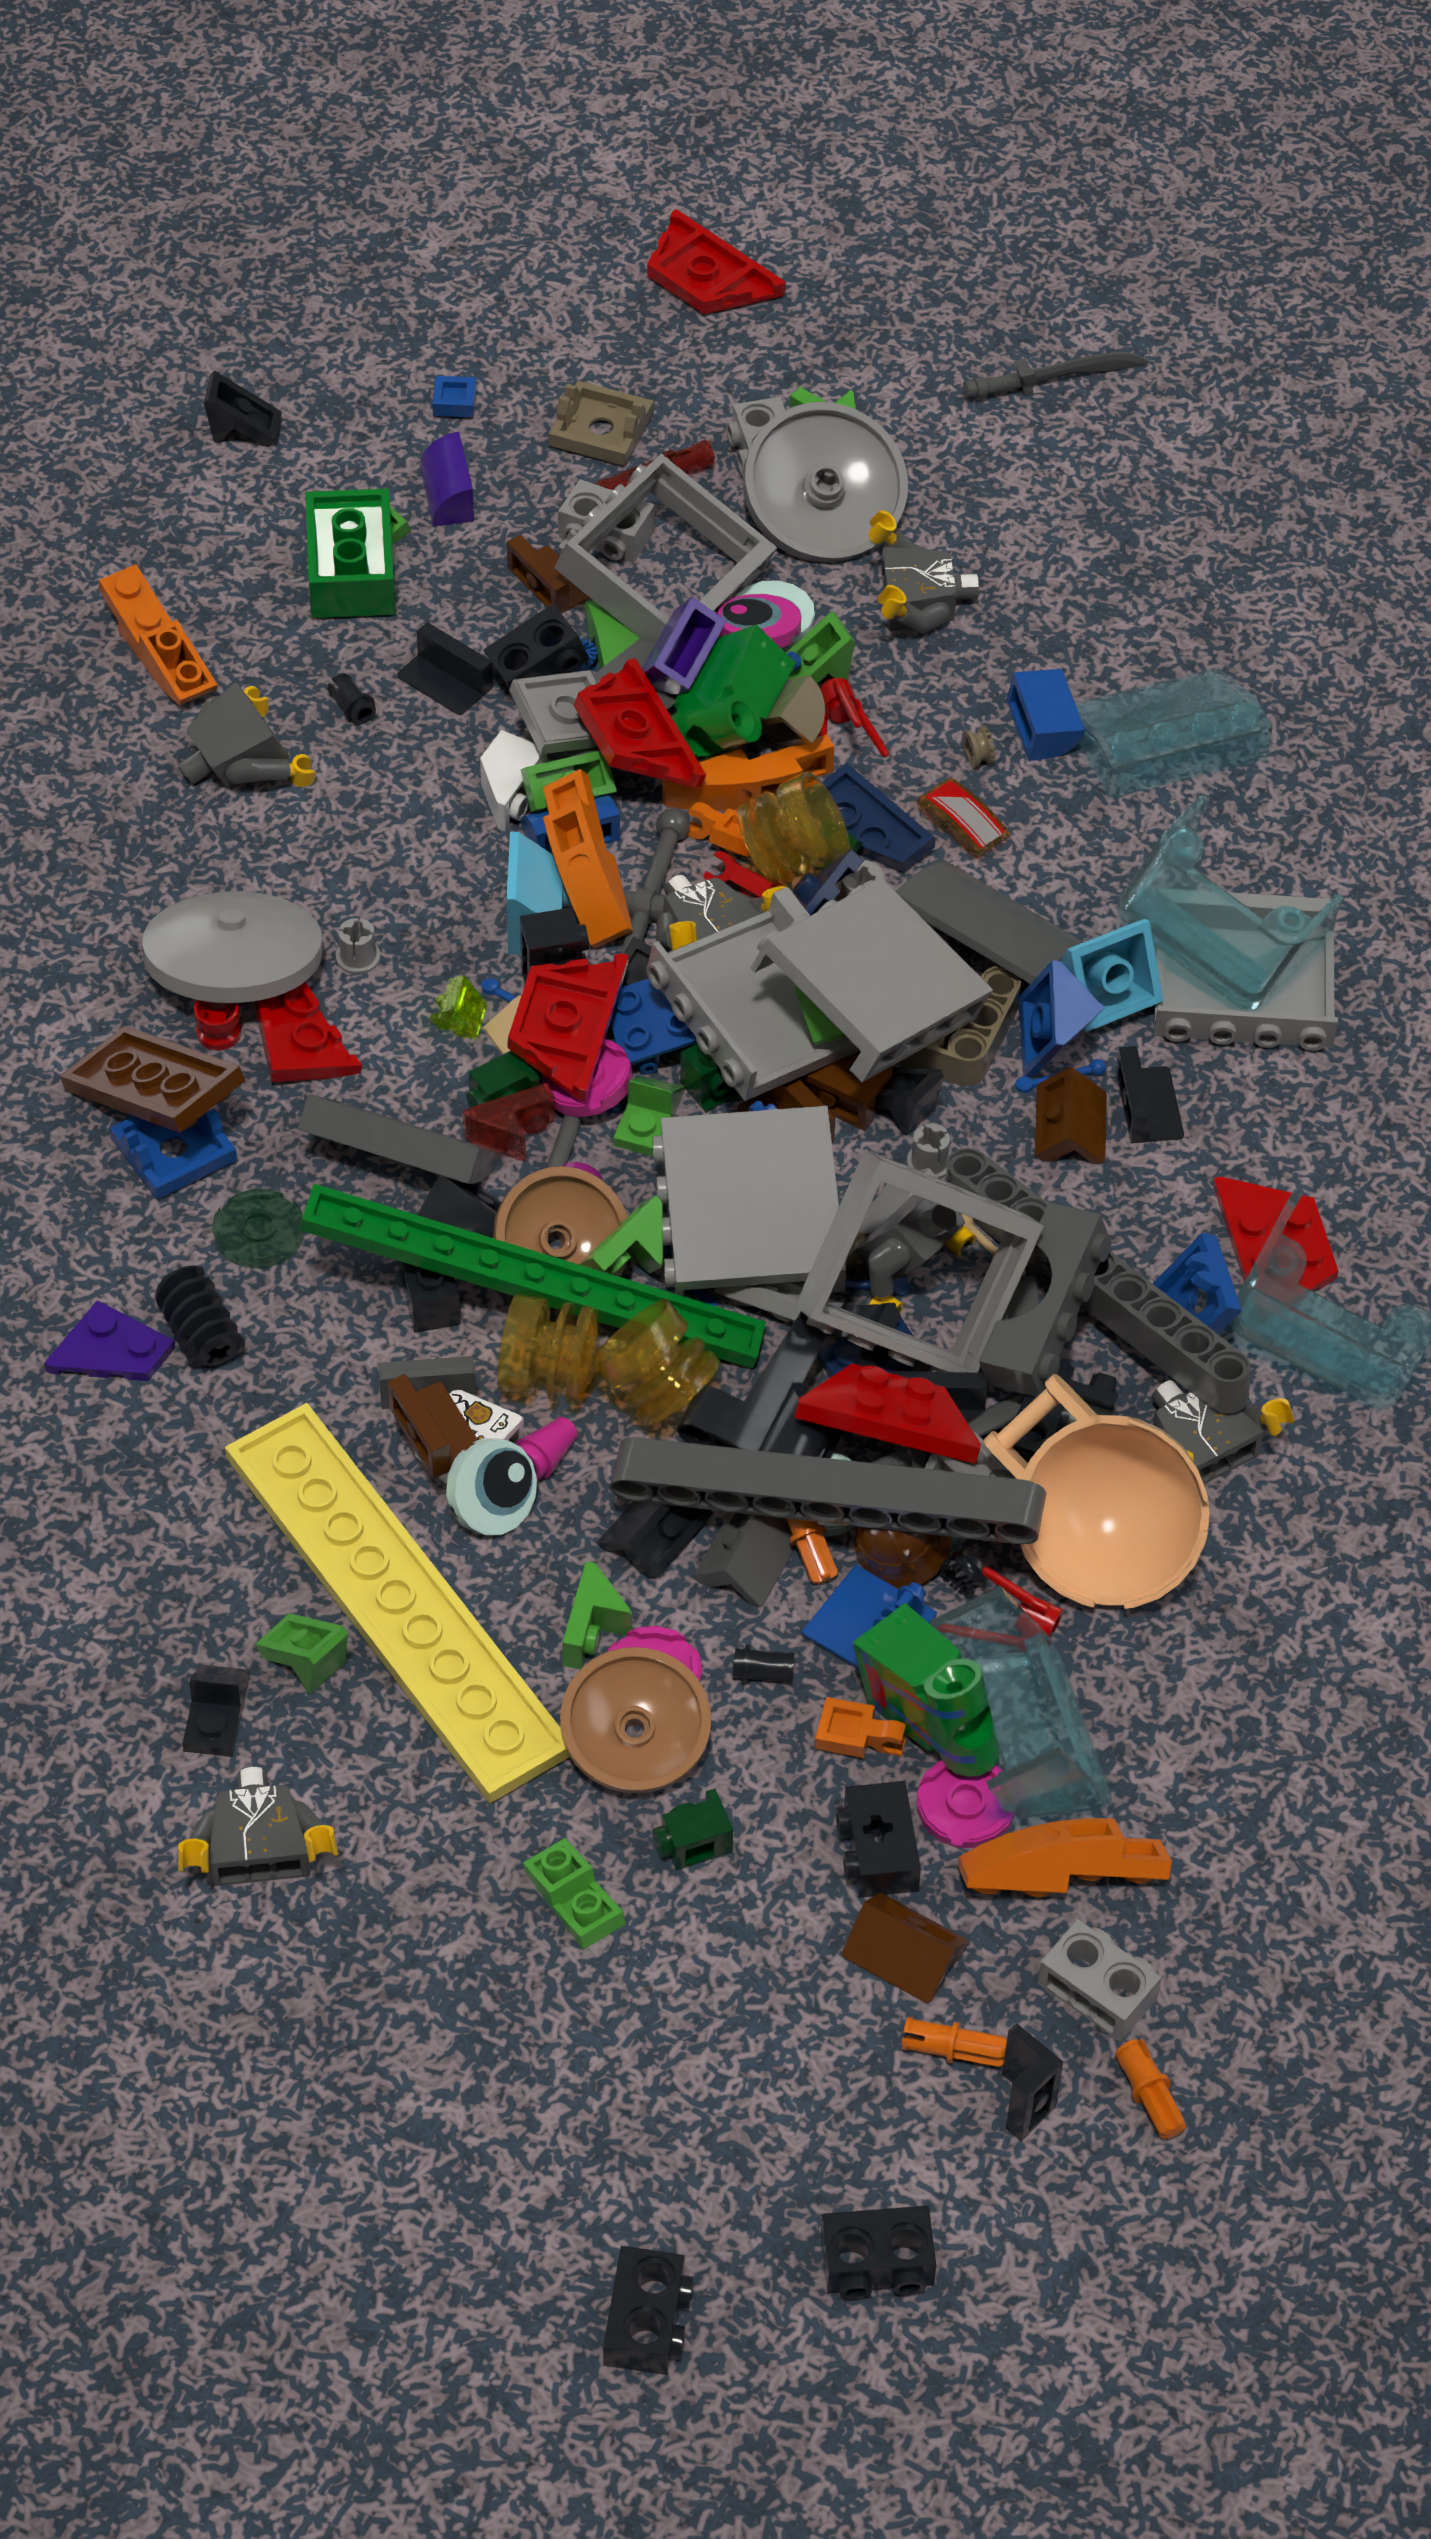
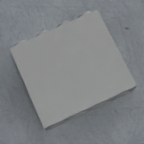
M883 879L867 887L863 885L857 886L846 898L838 902L834 899L828 901L817 913L809 917L806 914L799 916L788 928L780 932L777 929L772 930L759 942L757 949L760 952L751 966L752 971L756 973L775 963L854 1043L861 1052L850 1068V1071L861 1082L868 1080L973 1021L993 991Z
M788 887L773 893L769 911L669 953L666 952L659 941L652 943L646 972L653 987L662 991L671 1003L675 1016L687 1024L696 1036L700 1049L712 1057L721 1069L725 1082L730 1087H734L744 1101L860 1051L847 1036L815 1045L795 992V983L775 963L756 973L751 969L753 962L760 952L757 946L769 932L774 929L780 932L788 928L803 914H806L808 917L810 916Z
M1160 888L1156 913V960L1164 1001L1154 1005V1036L1166 1037L1174 1042H1182L1192 1038L1211 1040L1219 1045L1238 1041L1253 1042L1265 1048L1275 1047L1278 1044L1298 1045L1310 1051L1320 1050L1323 1047L1333 1048L1338 1026V1017H1335L1334 928L1337 917V899Z
M828 1106L661 1118V1136H652L654 1164L663 1163L664 1176L656 1177L657 1196L662 1201V1204H667L668 1217H663V1246L671 1245L672 1258L664 1259L666 1287H675V1294L683 1296V1290L806 1281L839 1208ZM845 1262L831 1293L845 1292Z

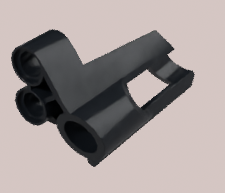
M827 1302L895 1329L900 1319L895 1303L844 1305V1302ZM801 1311L745 1401L718 1388L700 1386L696 1389L677 1426V1433L686 1443L831 1458L844 1430L796 1419L794 1416L799 1398L807 1393L803 1387V1382L825 1338L848 1337L849 1333L836 1328L832 1335L824 1333L819 1328L806 1324L808 1316ZM876 1344L873 1351L862 1347L854 1364L876 1366L885 1347Z

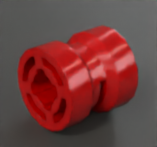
M196 1000L194 1017L197 1024V1039L200 1044L209 1050L216 1051L227 1050L235 1046L241 1037L238 1003H216Z

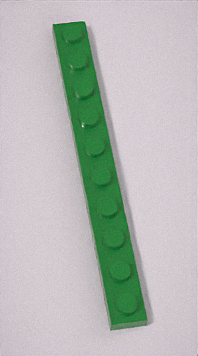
M313 1183L299 1228L300 1231L752 1369L758 1357L766 1321Z

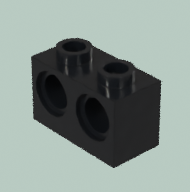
M554 603L483 649L486 657L493 661L494 672L509 692L512 681L515 679L572 673L590 659L579 636Z
M573 907L520 916L521 973L524 984L526 983L531 966L551 963L563 965L572 960L586 959V955L582 951L589 950L588 933L585 924H577Z
M929 2205L822 2214L820 2236L827 2294L840 2293V2296L844 2299L857 2300L869 2296L872 2290L893 2289L894 2293L898 2295L908 2296L921 2293L925 2290L926 2286H934L937 2264ZM899 2248H908L913 2250L918 2256L912 2259H901L893 2251ZM847 2252H854L861 2255L864 2260L851 2264L843 2261L839 2256Z
M621 2245L603 2343V2366L668 2375L670 2358L681 2359L685 2326H679L676 2323L679 2308L689 2309L694 2281V2276L684 2275L685 2255ZM657 2281L664 2284L667 2288L659 2293H649L643 2290L641 2286L647 2282ZM641 2331H649L658 2336L654 2342L647 2344L639 2343L632 2337Z

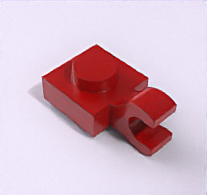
M716 851L714 856L724 862V872L716 876L705 871L703 875L706 880L718 878L727 885L736 883L741 886L740 893L752 898L763 897V892L779 886L740 865L733 856L722 851Z

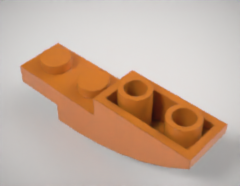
M137 564L99 579L98 589L118 620L119 633L160 688L173 701L181 705L217 690L218 684L178 620L171 621Z
M826 734L817 737L811 744H796L772 753L762 754L751 760H748L742 748L726 754H719L711 759L699 762L706 773L705 780L699 788L662 780V801L667 807L687 810L696 802H702L716 811H725L728 808L733 810L757 808L802 797V782L833 772L835 746Z
M579 769L543 787L549 815L544 816L543 820L555 862L580 924H585L590 945L596 949L632 932L633 928L616 858L606 849L589 775Z
M1115 1818L1062 1820L1027 1827L983 1843L959 1856L958 1868L967 1888H972L984 1894H996L1001 1890H1017L1036 1897L1048 1896L1051 1892L1067 1893L1070 1874L1089 1881H1097L1102 1879L1103 1876L1124 1877L1126 1880L1134 1883H1149L1152 1879L1169 1880L1172 1860L1160 1839L1124 1838Z

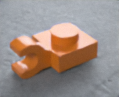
M696 802L689 809L688 814L697 817L702 824L691 821L687 836L699 840L710 835L708 842L723 847L729 853L749 857L765 838L768 823L730 808L724 813H720L705 803Z
M826 1697L815 1736V1749L864 1758L867 1746H871L878 1752L902 1757L906 1738H904L906 1724L894 1720L875 1719V1706Z

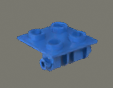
M649 978L620 989L612 1014L611 1025L616 1044L624 1049L631 1065L633 1064L636 1069H640L641 1074H654L658 1070L660 1063L659 1055L697 1043L696 1036L685 1022L680 1021L675 1016L671 1003L660 989L653 987Z
M855 1564L801 1631V1635L859 1669L852 1642L904 1603L908 1604L929 1624L936 1617L937 1611L925 1605L924 1597L926 1596V1591L919 1584L911 1582L908 1586L904 1585L897 1589Z

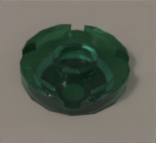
M255 1188L239 1192L229 1198L228 1204L222 1210L219 1208L214 1215L212 1233L217 1250L229 1262L244 1268L265 1269L280 1265L294 1256L304 1242L305 1232L299 1230L303 1214L296 1202L293 1201L292 1203L284 1198L283 1193L273 1189Z

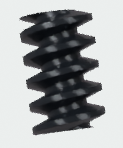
M193 1265L184 1266L166 1275L157 1286L155 1300L158 1307L163 1311L165 1320L170 1324L172 1333L177 1337L180 1348L185 1352L187 1361L193 1367L205 1369L234 1360L242 1353L245 1347V1339L238 1333L236 1322L230 1319V1311L223 1305L221 1295L215 1291L214 1282L209 1277H204L203 1267Z

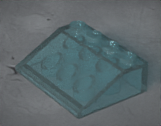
M1218 667L1075 703L1085 728L1084 735L1078 743L1109 800L1268 759L1272 725L1256 697Z

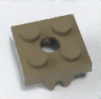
M577 381L575 386L567 384L565 386V395L559 397L557 419L549 432V446L625 466L654 413V401L582 381ZM603 420L611 423L613 429L607 434L600 435L593 433L589 427L593 422Z

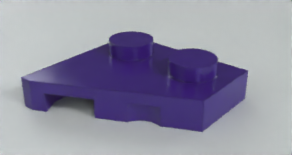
M97 1300L44 1362L46 1372L60 1375V1371L88 1373L89 1377L109 1378L121 1376L126 1380L149 1381L175 1350V1340Z

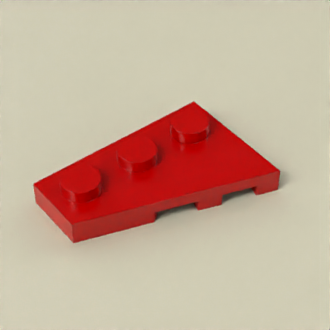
M306 982L281 995L253 1001L271 1082L332 1079L361 1074L362 1064L355 1054L350 1055L342 1044L343 1036L335 1024L330 1026L319 1010L320 1002Z

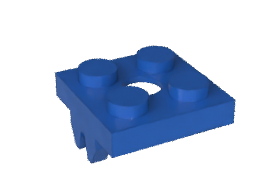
M215 1108L209 1109L198 1118L193 1126L180 1133L135 1116L110 1127L111 1139L157 1200L237 1161L236 1148L223 1133V1126ZM169 1139H180L188 1146L183 1155L174 1158L165 1156L160 1148Z
M1201 1233L1152 1283L1217 1334L1242 1311L1216 1235ZM1200 1288L1207 1292V1303L1203 1311L1197 1314L1194 1311V1307L1198 1300V1289Z

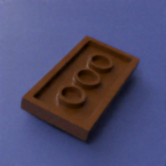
M123 1026L60 1075L63 1086L68 1092L178 1133L193 1126L199 1117L217 1103L226 1100L233 1090L246 1081L239 1065L128 1026Z

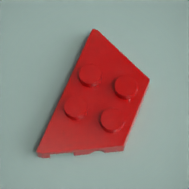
M677 209L671 212L670 224L666 232H662L658 240V249L652 253L647 263V276L703 314L781 297L786 292V281Z
M636 658L627 660L623 669L615 675L609 672L600 678L598 684L589 685L578 693L573 706L610 767L694 788L702 786L706 777L705 771Z
M615 954L612 962L591 965L588 964L586 958L572 960L563 965L551 963L531 966L508 1035L507 1048L580 1101L585 1102L628 966L629 955Z
M1214 1177L1213 1188L1258 1327L1267 1325L1272 1321V1317L1290 1305L1292 1307L1305 1300L1310 1292L1322 1289L1337 1279L1339 1270L1314 1197L1226 1177Z
M850 1364L800 1397L794 1416L796 1419L974 1464L977 1462L981 1448L979 1440L945 1387L935 1385L931 1381L920 1377L907 1378L891 1374L877 1366Z

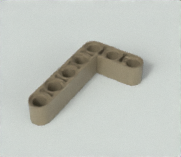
M1001 966L987 969L981 978L993 991L976 1018L896 1064L907 1068L941 1069L944 1075L943 1080L961 1086H973L980 1083L985 1078L1017 1014L1021 987L1020 977Z

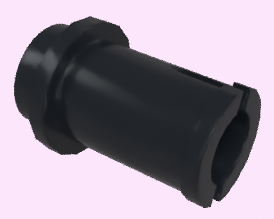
M341 673L333 677L332 681L335 682L340 690L338 691L333 684L329 683L327 691L344 709L345 718L349 722L354 721L357 725H362L372 720L376 713L374 698L368 693H363L347 673Z
M745 1644V1649L735 1648L732 1678H742V1683L747 1684L748 1679L792 1684L794 1652L781 1653L750 1650L751 1645Z

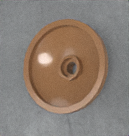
M550 1167L526 1176L506 1194L495 1218L494 1239L580 1264L628 1216L615 1192L598 1177L577 1168ZM550 1233L559 1237V1249H553L549 1246L547 1238ZM627 1262L612 1275L620 1277Z
M627 1647L599 1655L577 1672L563 1697L560 1729L569 1756L576 1766L590 1779L615 1791L648 1793L673 1785L696 1766L708 1743L711 1729V1710L702 1684L682 1662L658 1650ZM636 1725L643 1730V1734L633 1738L626 1734L625 1729L628 1726Z

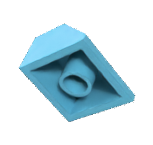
M510 832L507 881L508 954L521 955L520 916L563 909V907H572V904L561 879L554 855L520 832Z
M1146 918L1068 948L1061 959V962L1105 1007L1083 1030L1085 1032L1164 1001L1150 921Z

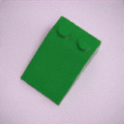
M389 488L305 492L311 618L395 615Z

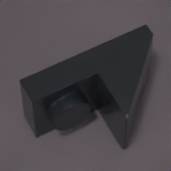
M213 371L209 376L204 400L213 441L219 443L234 428L260 445L270 447L277 439L282 411L218 372Z
M892 1067V1077L876 1096L875 1108L890 1110L902 1134L907 1136L935 1110L944 1079L941 1069Z
M201 1664L190 1677L189 1686L192 1702L182 1743L183 1752L233 1757L251 1673L250 1670Z

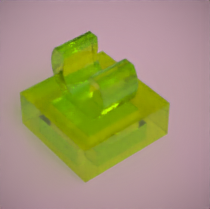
M465 975L449 978L445 993L437 996L435 1002L440 1007L439 1013L432 1014L430 1020L439 1029L449 1030L453 1028L459 1037L476 1038L479 1034L487 1002Z

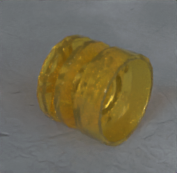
M803 772L781 783L777 789V796L772 792H764L758 796L757 800L750 799L742 803L738 808V824L750 856L765 878L778 886H785L791 883L794 877L806 875L810 870V863L815 867H823L849 851V836L840 810L825 785L811 772Z
M516 1294L509 1307L501 1340L497 1374L499 1391L531 1397L541 1377L546 1378V1394L549 1401L556 1402L559 1399L563 1383L566 1382L565 1397L567 1404L580 1406L586 1389L593 1379L598 1360L600 1336L598 1333L597 1307L584 1305L575 1325L574 1304L566 1302L563 1304L556 1322L550 1321V1304L548 1299Z
M666 1299L653 1303L625 1323L598 1350L591 1364L613 1389H618L634 1381L624 1396V1404L632 1409L639 1407L636 1411V1418L642 1425L648 1427L659 1423L686 1406L710 1381L720 1367V1360L713 1352L706 1351L702 1353L705 1342L700 1337H693L678 1344L688 1329V1322L671 1302Z

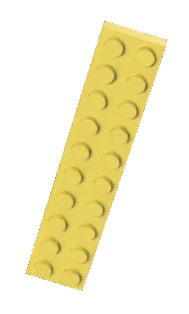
M308 1403L301 1405L225 1447L228 1461L489 1804L570 1757L562 1739L560 1726Z

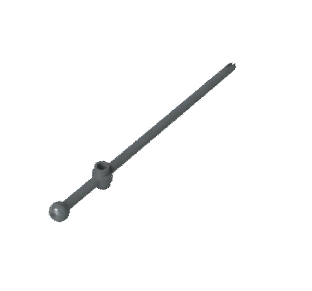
M667 809L657 818L656 830L660 838L643 887L638 888L636 892L624 891L628 912L632 918L633 931L626 934L620 954L624 953L633 936L643 941L648 924L652 925V922L657 921L658 917L663 913L664 898L666 896L659 895L676 842L684 839L690 829V821L687 815L679 809ZM611 1021L605 1037L608 1040L613 1030ZM564 1115L546 1168L561 1167L564 1163L568 1162L583 1117Z

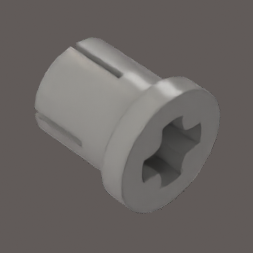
M358 918L349 919L342 923L339 928L340 946L336 951L338 966L347 973L357 975L365 974L375 969L380 962V950L375 944L373 925L369 921L360 918L359 933Z
M934 1123L918 1127L913 1135L912 1149L907 1155V1166L916 1170L930 1168L938 1179L944 1178L946 1176V1162L951 1154L949 1152L950 1136L943 1126Z

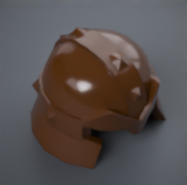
M856 1526L855 1552L859 1565L897 1589L904 1585L908 1586L911 1582L921 1586L937 1575L940 1571V1564L948 1558L951 1545L949 1536Z

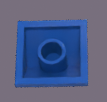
M1052 960L1020 995L1023 1075L1027 1077L1037 1075L1105 1009L1061 961Z

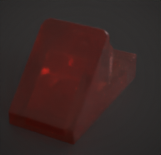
M548 1083L462 1110L463 1136L466 1142L501 1152L502 1155L526 1162V1140L523 1132L537 1133L543 1130L548 1123L555 1122L554 1095Z

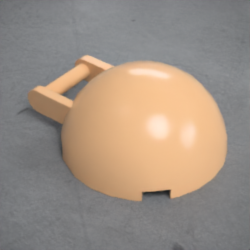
M1053 1374L1045 1381L1047 1388L999 1433L992 1431L984 1439L987 1448L1016 1479L1037 1483L1047 1492L1038 1540L1031 1544H1021L1024 1556L1038 1576L1060 1595L1085 1606L1094 1608L1095 1604L1109 1606L1124 1605V1609L1157 1600L1184 1580L1196 1565L1206 1543L1210 1515L1209 1499L1197 1465L1184 1447L1164 1430L1133 1417L1097 1415L1060 1376ZM1061 1403L1077 1421L1065 1426L1049 1437L1027 1463L1013 1446L1054 1407Z

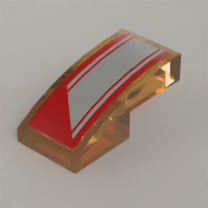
M952 777L947 778L916 800L933 824L943 833L950 830L964 850L975 860L1011 835L1001 820L975 794Z

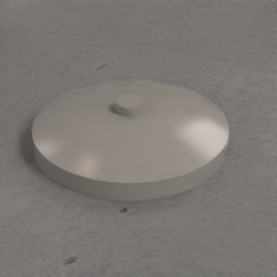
M813 402L791 407L781 412L760 430L745 460L743 492L747 508L755 524L778 548L802 560L832 563L863 556L881 545L872 543L869 539L868 532L872 528L870 520L878 511L884 510L890 513L895 518L896 524H898L907 501L908 476L899 448L888 432L875 420L845 405Z
M245 891L208 893L179 901L162 910L149 922L142 938L143 961L148 973L156 982L179 995L216 1003L252 1002L281 995L308 980L315 973L322 959V932L317 921L310 913L302 907L280 897Z

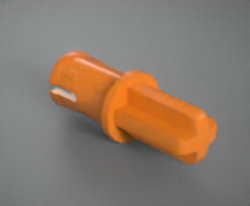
M786 1518L793 1535L789 1541L791 1545H797L811 1582L813 1584H823L838 1575V1570L823 1535L827 1531L825 1525H819L815 1521Z
M908 2017L903 2032L921 2035L925 2038L909 2035L902 2037V2050L904 2051L911 2050L947 2057V2063L951 2064L954 2063V2059L995 2067L1003 2066L1007 2038L1004 2036L961 2028L960 2022H954L953 2026L916 2020L913 2017Z
M1133 2039L1121 2045L1115 2052V2058L1130 2081V2085L1133 2088L1131 2093L1133 2100L1136 2103L1143 2104L1162 2139L1168 2140L1175 2135L1183 2133L1186 2125L1179 2108L1169 2092L1171 2081L1156 2066L1146 2042L1143 2039L1139 2041L1138 2039Z

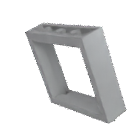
M660 454L647 467L640 464L631 475L630 483L626 487L619 484L607 498L606 506L602 510L596 506L587 515L581 525L583 528L579 532L574 529L569 531L566 539L558 546V550L562 553L554 567L639 638L655 644L669 618L588 553L650 493L655 495L737 562L699 601L716 613L724 603L735 598L738 593L749 586L763 572L777 549L774 544L663 454Z
M865 1149L795 1306L808 1316L806 1324L819 1328L824 1333L830 1335L833 1334L835 1328L849 1333L847 1339L850 1342L873 1351L876 1344L890 1349L888 1355L904 1364L914 1366L916 1360L930 1365V1372L978 1373L980 1368L979 1359L996 1321L1002 1320L1044 1226L1025 1213ZM881 1181L1005 1231L951 1351L827 1303Z

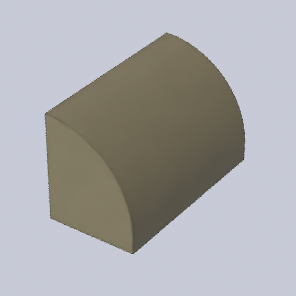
M810 675L788 679L767 719L761 721V734L780 748H787L796 744H811L821 731L825 718V703L819 686Z

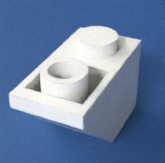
M503 730L499 732L481 756L480 766L481 785L498 829L506 831L510 826V818L520 821L525 816L529 807L520 769L546 763L547 754L540 755L535 743Z

